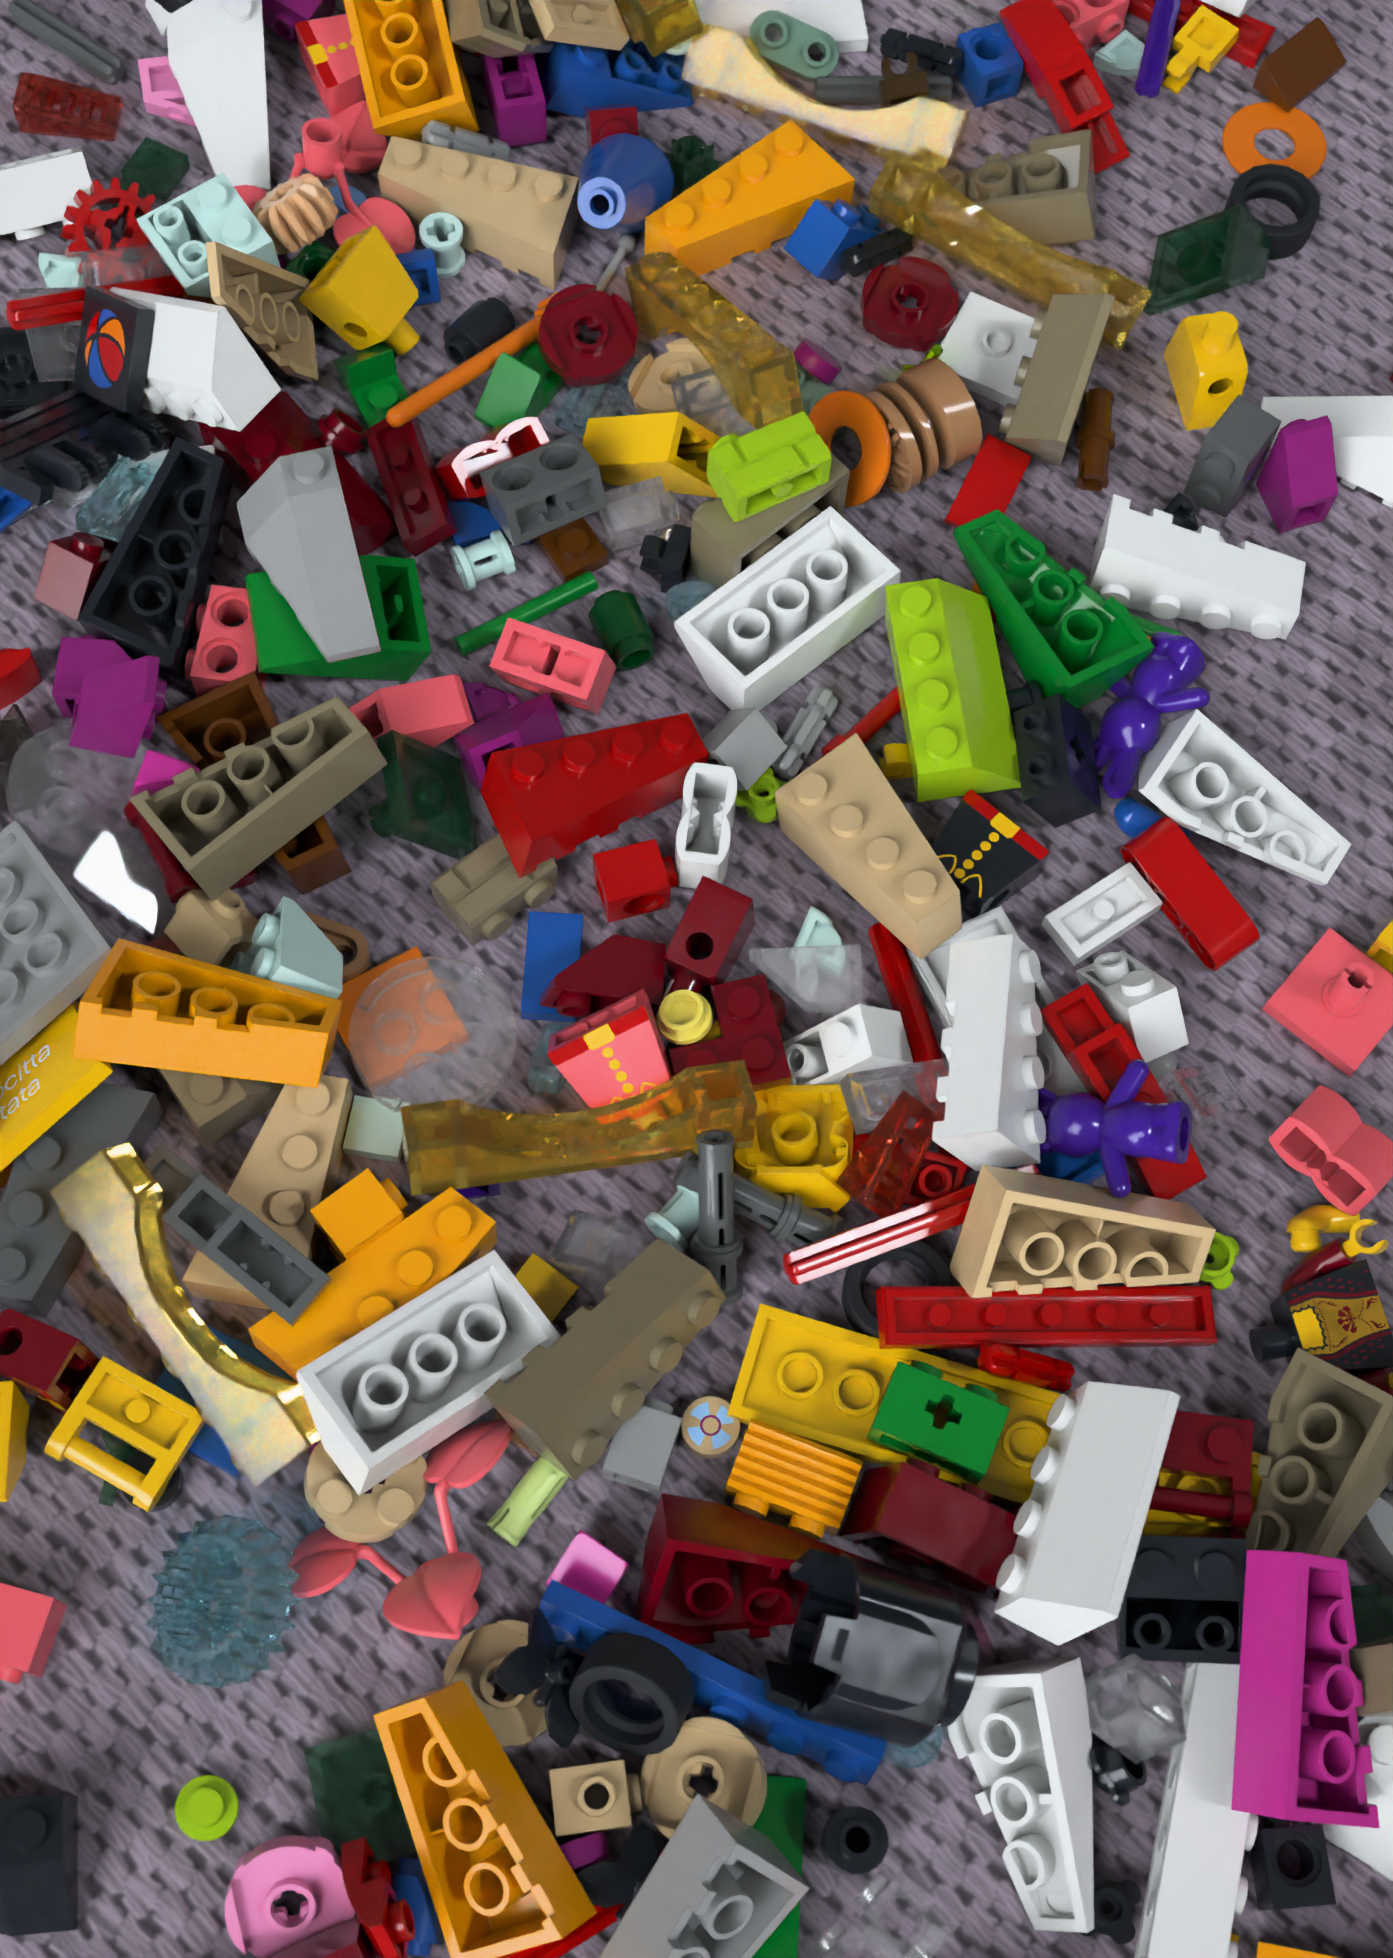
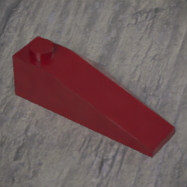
M661 1493L645 1542L635 1619L684 1643L693 1645L714 1643L713 1632L749 1628L750 1639L770 1637L769 1626L795 1623L799 1607L810 1584L789 1577L790 1565L810 1548L839 1556L844 1553L870 1562L874 1561L720 1503Z

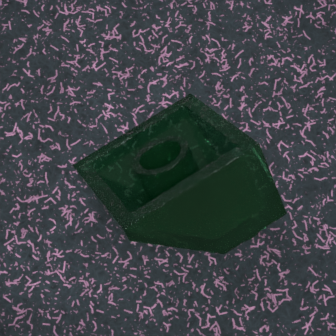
M1241 204L1158 235L1144 312L1152 316L1264 278L1271 242L1270 237Z

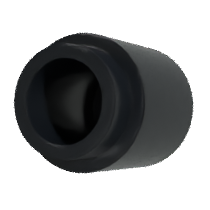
M495 297L476 301L444 330V347L448 357L455 364L460 365L509 334L516 325L511 310L506 304Z
M848 1807L835 1813L826 1821L820 1836L821 1852L826 1862L837 1872L845 1875L864 1874L875 1869L883 1861L888 1849V1833L883 1821L871 1810L864 1807ZM852 1827L861 1828L867 1834L868 1845L862 1853H854L846 1846L845 1836Z

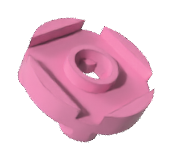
M297 1835L277 1837L258 1845L252 1851L244 1853L238 1859L233 1877L227 1889L225 1902L226 1926L235 1946L245 1955L248 1950L259 1958L272 1956L354 1917L355 1912L346 1893L342 1877L341 1857L336 1853L334 1845L328 1839L321 1836H312L310 1838ZM287 1890H294L297 1894H303L307 1898V1900L301 1902L300 1913L297 1915H288V1911L284 1906L274 1907L272 1901L281 1898L282 1892Z

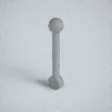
M623 234L619 237V248L596 284V291L604 292L625 255L635 250L637 242L633 235Z

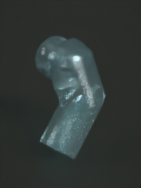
M553 1023L544 1024L529 1062L528 1085L539 1094L547 1092L551 1095H557L563 1091L567 1082L566 1078L547 1055L550 1035L564 1029Z

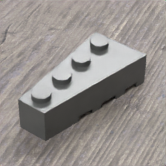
M102 1082L14 1160L0 1204V1309L11 1308L20 1313L47 1317L83 1256V1248L98 1223L101 1224L112 1206L110 1202L126 1175L131 1174L140 1159V1151L153 1130H157L166 1115L155 1093Z

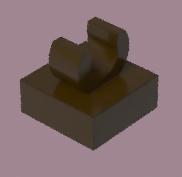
M913 51L907 52L908 69L903 74H896L891 70L889 57L882 59L881 74L884 80H880L878 84L881 110L928 99L929 86L926 71L916 73L918 61Z

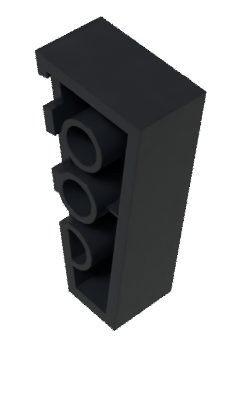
M176 437L77 618L89 635H98L106 640H115L130 657L135 659L148 655L159 657V670L181 681H184L186 656L189 649H192L196 634L197 610L204 601L233 484L223 458Z

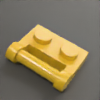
M102 1356L49 1438L44 1453L59 1462H62L65 1458L69 1459L134 1497V1505L150 1512L161 1498L168 1481L208 1418L202 1411L107 1357ZM87 1421L154 1458L156 1461L148 1474H143L79 1437Z

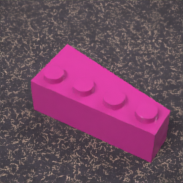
M1247 1550L1231 1810L1284 1820L1380 1829L1377 1805L1367 1802L1364 1774L1373 1772L1370 1745L1360 1744L1356 1707L1365 1705L1362 1680L1357 1679L1351 1670L1349 1650L1357 1645L1347 1560L1301 1552Z

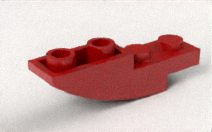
M1019 0L1000 10L999 15L1024 62V68L1039 99L1045 97L1061 133L1091 129L1095 176L1126 161L1130 157V153L1110 113L1114 105L1083 46L1053 1Z
M1088 983L1040 1010L1044 1026L1088 1093L1104 1103L1108 1100L1126 1066L1135 1059L1144 1061L1121 1023L1114 1024ZM1149 1069L1148 1076L1133 1102L1168 1103L1169 1101ZM1190 1141L1187 1160L1181 1165L1148 1157L1139 1158L1124 1155L1152 1197L1171 1200L1207 1178Z

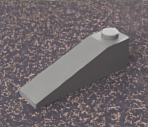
M327 446L278 457L236 502L247 550L254 560L261 564L268 574L271 584L279 595L282 594L296 613L298 622L328 663L380 652L381 647L332 447Z

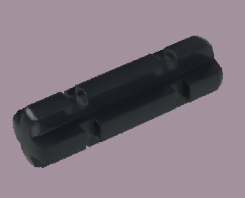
M889 28L880 38V52L885 57L899 60L901 56L900 60L907 63V52L913 51L917 57V67L930 71H935L937 67L938 73L949 77L957 76L958 72L964 68V52L960 48L946 45L945 49H943L944 44L910 33L907 38L908 34L895 28Z
M900 225L845 249L841 253L843 261L840 265L841 271L844 274L849 272L855 278L875 269L884 262L886 264L911 253L914 249L912 239L915 238L914 232L911 229L906 231Z

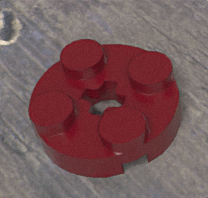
M919 257L899 258V264L884 268V262L873 269L864 282L860 308L864 329L881 341L895 347L913 349L918 352L932 349L935 342L947 335L957 315L959 296L957 290L955 292L954 288L949 284L950 276L936 263ZM909 297L917 299V308L903 307L898 301L905 302Z
M578 284L559 291L546 305L545 312L540 320L538 346L542 358L548 367L558 374L561 380L570 387L601 385L616 379L630 366L635 353L638 324L632 309L619 295L612 292L610 296L605 292L596 291L597 286ZM580 326H586L590 332L599 331L601 335L596 338L595 344L582 343L577 339Z

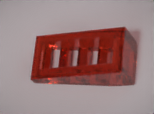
M25 72L20 73L13 101V111L21 133L115 141L123 106L121 97L47 76ZM54 106H60V110H55ZM75 107L81 108L80 116L73 115ZM94 109L102 110L100 122L92 120Z
M903 1090L835 1183L859 1203L881 1217L899 1211L931 1145L933 1122L942 1121L943 1118ZM910 1116L918 1121L912 1130L906 1127ZM900 1137H901L904 1141L901 1143V1145H900V1146L898 1147V1149H897L896 1146H897V1144H898V1142H899V1139H900Z

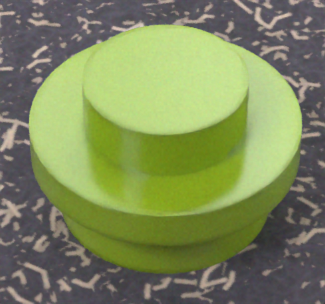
M203 1775L189 1781L180 1791L175 1803V1817L178 1826L188 1837L198 1841H213L221 1838L231 1830L239 1814V1799L234 1787L225 1779L214 1775Z

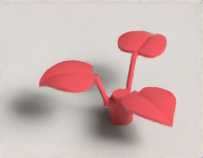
M366 100L346 108L331 118L318 117L307 121L302 127L303 152L294 154V167L289 179L292 176L299 177L303 168H306L309 173H312L314 177H318L319 180H329L336 177L344 206L349 212L340 216L334 223L333 234L337 246L340 247L346 238L375 224L395 254L413 251L416 243L415 230L411 220L402 208L392 201L381 197L368 198L357 207L351 198L345 171L353 174H362L378 168L383 161L388 147L386 136L376 134L373 130ZM253 185L234 187L252 213L256 202L263 199L267 192Z
M492 1420L463 1427L434 1446L425 1459L427 1469L423 1477L428 1483H437L434 1488V1495L448 1554L423 1563L412 1576L406 1577L372 1547L363 1545V1543L341 1539L323 1526L306 1537L291 1552L281 1567L274 1586L277 1590H282L287 1596L293 1598L317 1596L341 1583L354 1569L357 1559L368 1560L396 1583L386 1596L382 1608L383 1615L391 1625L416 1635L459 1640L462 1628L475 1617L479 1608L474 1594L481 1579L482 1565L472 1553L459 1552L447 1500L448 1492L451 1487L457 1489L466 1488L483 1478L498 1462L515 1431L506 1420Z

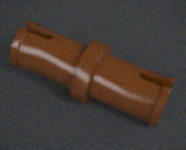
M1093 388L1084 394L1081 429L1075 435V446L1079 450L1076 485L1081 490L1099 492L1102 491V487L1105 489L1108 487L1109 452L1115 446L1116 436L1114 431L1111 430L1114 395L1109 390Z

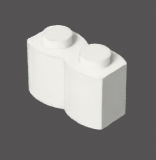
M694 762L687 772L683 785L681 821L676 834L675 871L679 887L696 889L702 876L708 877L720 884L725 879L737 796V778L733 767Z

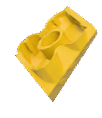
M850 1084L783 1085L745 1094L740 1110L743 1123L742 1138L736 1144L734 1153L738 1175L781 1196L785 1193H794L802 1197V1204L810 1208H830L837 1213L851 1197L855 1088Z

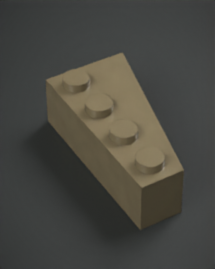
M660 1238L651 1243L605 1284V1298L597 1306H588L586 1308L581 1306L565 1320L567 1332L549 1349L538 1344L523 1357L521 1361L526 1369L507 1385L499 1379L483 1393L526 1446L575 1482L586 1468L598 1462L609 1440L625 1421L630 1420L639 1412L646 1395L664 1374L669 1373L676 1367L681 1359L683 1350L701 1328H705L713 1322L719 1312L720 1305L726 1299L710 1270Z

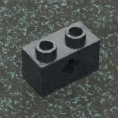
M1059 693L1013 712L1023 802L1054 828L1102 810L1090 721Z

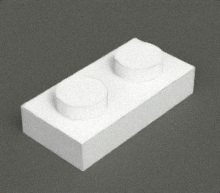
M1128 862L1046 915L1041 925L1075 966L1158 912L1163 902L1131 862Z

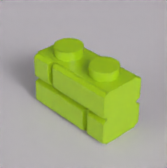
M804 410L789 416L778 413L765 419L759 428L740 437L738 434L733 433L720 438L713 445L712 449L708 450L706 475L717 496L722 499L723 505L733 522L737 523L829 482L832 457L821 436L816 434L815 427Z

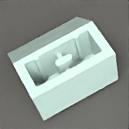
M224 173L137 219L139 227L187 295L211 298L206 253L207 242L216 241L281 268L273 240Z
M283 896L272 915L264 913L261 916L253 933L252 945L246 953L238 952L229 967L231 970L337 999L342 993L343 955L294 900Z

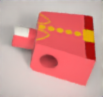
M347 14L295 23L300 57L329 117L331 118L346 108L366 100Z
M644 988L550 1035L547 1055L600 1120L609 1121L628 1111L638 1131L644 1134L659 1128L669 1119V1115L658 1096L673 1087V1071Z

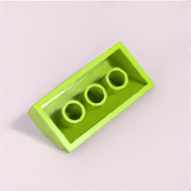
M939 578L886 585L885 622L917 802L965 796L970 789L980 794L1021 788L1016 741L988 597Z

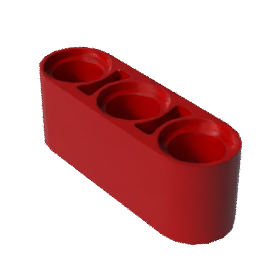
M1167 816L1162 817L1120 847L1125 863L1131 862L1163 902L1160 908L1161 911L1208 969L1213 972L1217 971L1259 941L1260 936L1253 921L1172 819Z

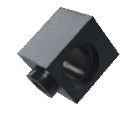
M1262 1816L1264 1829L1257 1830L1254 1845L1249 1851L1258 1910H1279L1336 1904L1323 1825H1302V1821ZM1285 1842L1291 1844L1297 1850L1301 1860L1300 1870L1293 1879L1286 1877L1280 1871L1277 1864L1278 1849Z

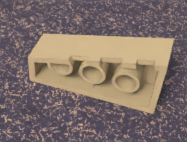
M391 137L378 171L381 198L390 200L402 208L411 220L412 225L418 228L424 218L436 212H447L456 216L463 226V239L460 243L462 248L474 254L481 251L501 261L502 267L518 274L522 270L539 278V284L555 291L580 216L577 205L579 177L400 137Z
M857 733L774 792L780 830L920 960L962 929L960 890Z
M327 1075L322 1076L318 1088L284 1085L227 1193L316 1266L318 1265L323 1241L310 1210L335 1191L343 1156L342 1147L354 1100L349 1079ZM197 1250L182 1278L183 1283L193 1297L271 1310Z
M982 1164L949 1269L971 1298L992 1297V1292L1016 1290L1019 1295L1041 1294L1043 1288L1072 1286L1076 1291L1097 1290L1098 1284L1124 1283L1127 1287L1196 1283L1199 1281L1216 1229L1187 1203L1131 1192L1124 1198H1115L1110 1194L1108 1188Z

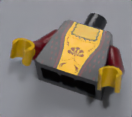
M1372 1219L1357 1221L1350 1230L1348 1240L1344 1237H1339L1307 1254L1281 1283V1295L1270 1305L1275 1324L1250 1329L1249 1331L1251 1350L1259 1363L1286 1357L1289 1365L1297 1348H1300L1393 1396V1336L1367 1260L1364 1259L1356 1262V1255L1360 1252L1376 1255L1386 1250L1389 1243L1386 1239L1370 1248L1362 1243V1232L1367 1227L1377 1224L1378 1221Z

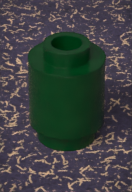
M611 590L600 595L595 600L588 618L603 650L607 652L617 668L622 671L633 670L646 664L655 655L653 647L655 637L635 595L629 592H621L620 590Z

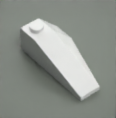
M1393 396L1263 397L1260 408L1282 421L1270 449H1272L1280 429L1288 423L1297 419L1309 421L1327 415L1332 425L1336 475L1342 478L1340 483L1354 490L1359 486L1384 498L1382 504L1393 508Z
M1198 709L1166 724L1160 732L1156 745L1140 761L1139 791L1175 823L1321 886L1326 885L1352 845Z
M1080 1657L1026 1659L977 1668L974 1686L965 1708L959 1717L951 1725L947 1726L951 1744L958 1759L968 1755L984 1790L976 1794L975 1798L983 1815L993 1811L1008 1844L1004 1849L1002 1859L1034 1930L1088 1933L1094 1929L1092 1764L1090 1761L1092 1721Z

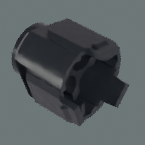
M811 1548L790 1565L789 1577L810 1585L803 1597L795 1619L789 1644L787 1664L765 1660L760 1668L766 1700L795 1710L796 1715L800 1718L906 1748L917 1745L933 1734L939 1727H947L959 1717L968 1702L974 1686L978 1667L979 1647L976 1631L973 1625L966 1621L962 1607L954 1591L949 1586L842 1553L839 1556Z

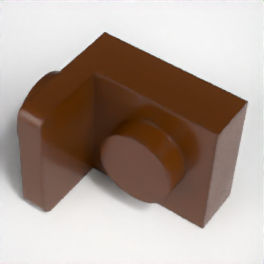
M584 517L534 538L536 544L563 583L587 571L592 573L609 564L608 552Z

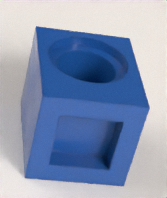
M1001 22L982 28H973L968 32L959 34L956 47L964 52L963 61L965 64L963 70L959 71L957 76L974 107L978 108L1016 96L1024 62Z

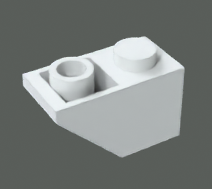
M1125 951L1102 954L1094 960V963L1076 970V975L1081 985L1089 984L1114 1024L1121 1023L1146 1063L1189 1044L1177 987Z
M857 1004L783 1042L792 1076L791 1084L787 1085L850 1084L851 1086L875 1082L913 1063L901 1013L863 1004Z

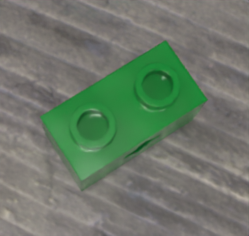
M911 1360L909 1365L898 1361L891 1374L867 1439L909 1457L927 1462L942 1471L977 1485L987 1472L1010 1408L997 1403L999 1396L987 1388L970 1383L965 1384V1387L962 1388L943 1380V1372L930 1364ZM937 1406L947 1410L946 1420L948 1422L943 1429H938L932 1425L934 1421L932 1413Z

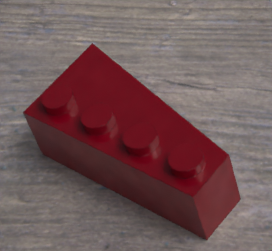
M908 1457L905 1462L893 1463L863 1472L839 1537L855 1544H859L861 1539L874 1538L889 1545L886 1557L907 1566L911 1563L927 1569H932L934 1564L943 1567L940 1576L947 1583L980 1594H985L988 1587L995 1589L993 1601L997 1603L1001 1590L996 1588V1579L1003 1562L1013 1553L1018 1534L1013 1531V1526L1020 1509L1013 1508L1009 1513L991 1504L993 1496L979 1487L959 1483L957 1488L938 1478L940 1475L938 1468L915 1458Z

